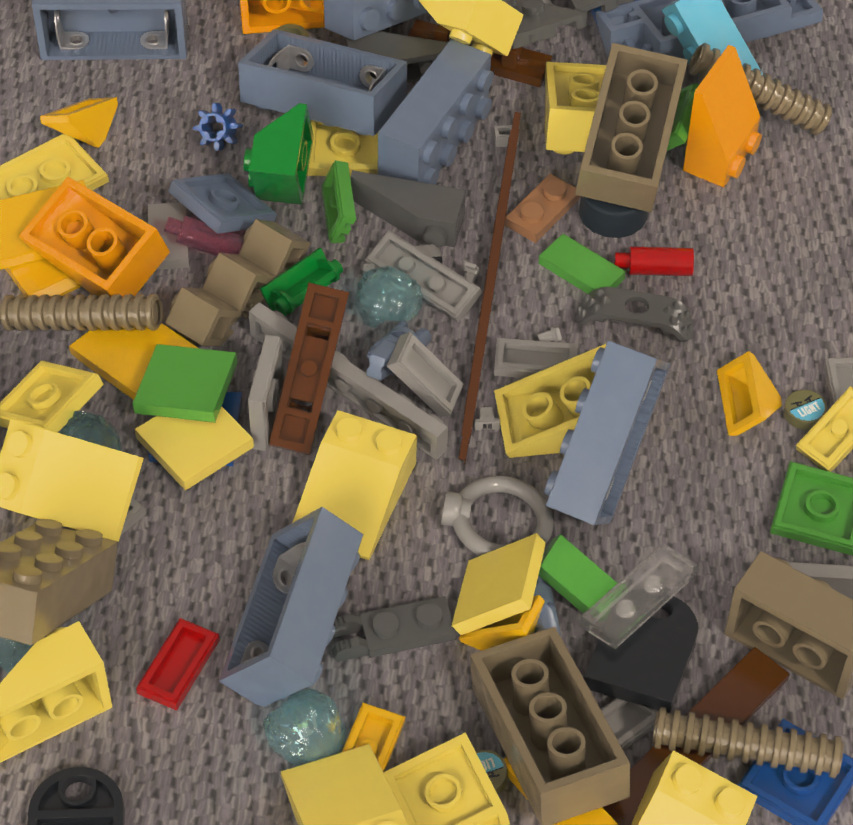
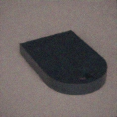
M642 591L622 598L612 608L583 676L589 689L658 711L660 707H665L666 713H671L696 646L698 622L695 614L682 600L663 592ZM659 608L667 611L670 616L658 619L652 617L648 611Z
M87 767L67 768L49 776L35 790L29 804L27 825H124L125 808L123 797L117 784L105 773ZM84 782L91 787V791L84 799L74 801L65 796L66 789L73 783Z

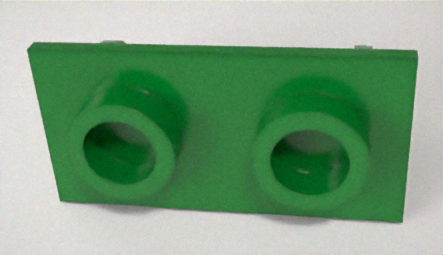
M318 248L261 287L260 291L269 309L278 311L286 316L304 303L308 283L327 287L340 279L343 267L336 259L332 261L327 260L322 248Z

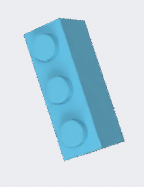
M676 0L662 9L665 15V25L669 32L679 39L684 48V58L688 60V64L696 49L703 43H707L710 45L711 50L717 48L721 54L728 45L736 47L742 65L747 63L751 65V70L754 68L761 70L721 0Z

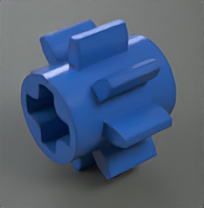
M213 103L211 107L212 113L206 110L198 111L201 120L199 125L193 127V130L200 131L203 137L200 145H207L214 141L215 150L220 151L225 146L224 141L231 144L238 143L234 135L237 129L243 127V124L236 123L233 117L236 113L235 108H229L222 113L221 103ZM213 123H223V130L214 131Z

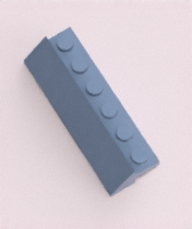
M638 0L619 5L608 12L597 11L596 21L607 59L609 58L612 43L685 59L683 55L684 48L677 36L672 35L667 29L664 21L665 15L662 12L663 8L676 0ZM721 0L745 43L790 30L801 29L808 25L822 22L823 9L815 0Z

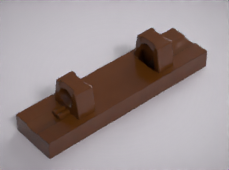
M418 19L408 36L443 42H448L452 39L449 37L451 31L440 24L436 25ZM523 47L510 49L508 56L493 53L490 71L499 77L541 87L545 79L546 62H552L553 56Z
M308 283L269 446L310 455L349 292ZM292 399L311 403L312 405L302 406L294 403Z

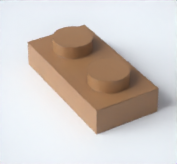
M550 173L506 216L505 226L536 243L581 196L575 195L576 187Z

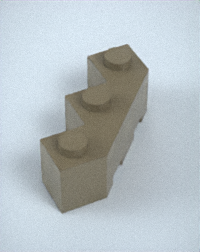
M255 219L253 225L245 232L243 238L244 245L239 254L219 253L217 258L211 262L203 288L181 287L180 292L171 301L170 313L165 323L202 346H221L234 334L230 327L241 316L249 319L248 312L259 302L263 305L266 303L260 288L302 260L311 242L274 221Z

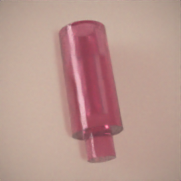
M184 216L183 221L168 217L164 232L177 236L176 243L216 257L219 253L239 254L243 245L244 236L234 232L217 234L204 222L188 216Z

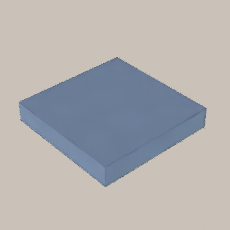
M229 173L172 180L168 191L217 234L247 230L253 225L255 219L275 221L277 216L275 211Z

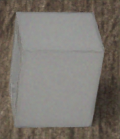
M512 125L494 126L495 147H507Z

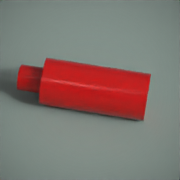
M630 246L629 253L615 252L614 265L619 268H629V275L693 276L694 249Z

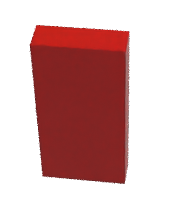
M180 618L137 685V694L178 710L219 643V634Z

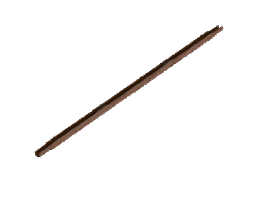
M519 112L514 113L512 129L508 138L473 351L459 459L464 460V464L466 462L468 444L471 439L520 130L521 113Z

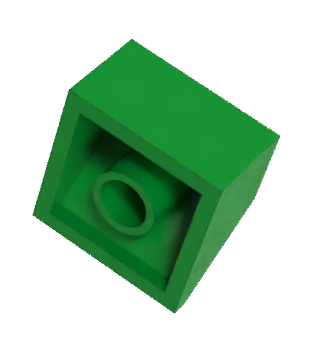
M297 104L254 135L252 148H246L244 171L249 172L248 186L253 187L255 195L260 200L302 205L314 139L307 104Z

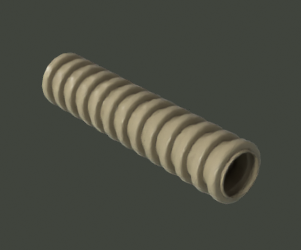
M707 43L700 45L690 60L689 73L692 75L699 73L700 79L703 80L721 56L720 50L717 48L711 50L710 45ZM747 63L742 65L756 105L760 104L761 109H770L771 114H780L781 119H790L791 124H800L801 129H810V133L818 135L826 128L832 115L831 105L827 103L822 105L821 100L817 98L812 100L811 95L807 93L802 95L801 90L797 88L792 90L791 85L787 83L782 85L781 80L777 78L771 80V75L767 73L761 75V70L757 68L751 70V65Z
M71 294L64 295V297L61 295H53L52 297L49 295H41L40 297L37 295H29L28 297L18 295L16 298L13 295H6L0 305V321L7 331H13L15 328L18 331H25L27 328L30 331H37L39 328L42 331H48L51 328L54 331H60L63 328L66 331H72L74 328L78 331H84L86 328L90 331L98 330V328L102 331L110 330V328L114 331L122 330V328L131 331L135 327L139 331L146 330L147 327L151 331L158 330L163 318L162 302L156 294H150L148 297L144 294H138L136 297L132 294H126L124 297L120 294H114L112 297L108 294H102L100 297L96 294L88 295V297L84 294L76 295V297Z
M660 707L659 711L656 712L652 738L655 749H660L661 745L668 746L669 751H675L676 747L683 748L684 754H689L690 750H695L697 755L702 757L707 752L712 753V758L718 759L719 755H725L727 761H733L734 757L741 758V763L745 764L749 760H755L757 766H762L763 762L770 763V768L775 769L778 767V764L785 765V770L787 771L797 767L800 773H806L810 769L814 770V775L821 776L822 772H828L829 778H836L837 774L840 773L844 742L841 736H834L833 740L827 739V735L820 733L819 737H812L811 731H805L804 735H800L797 729L791 728L788 733L783 732L781 726H776L775 730L768 729V724H761L760 728L754 727L753 722L747 721L746 725H739L738 719H732L731 723L724 722V717L718 716L717 721L710 720V715L703 714L702 718L695 717V712H689L688 716L681 715V711L677 709L673 713H666L665 707Z

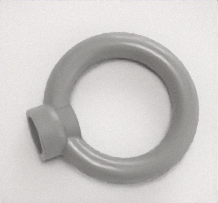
M489 476L468 484L460 493L446 491L441 525L453 527L460 541L479 556L506 546L483 539L475 532L469 521L471 505L478 498L489 493H507L527 502L533 509L537 519L536 529L533 534L537 533L546 544L551 538L554 528L552 509L546 506V498L536 488L520 479L508 476Z

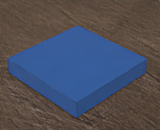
M784 718L778 725L783 728V732L789 733L790 729L793 728L797 729L800 735L805 733L803 729ZM843 753L840 773L837 774L836 778H829L828 772H822L821 776L814 775V770L810 769L806 773H800L797 767L787 771L785 770V765L779 764L776 769L770 768V763L763 762L762 766H757L754 760L738 786L758 796L755 803L792 825H828L853 786V758Z

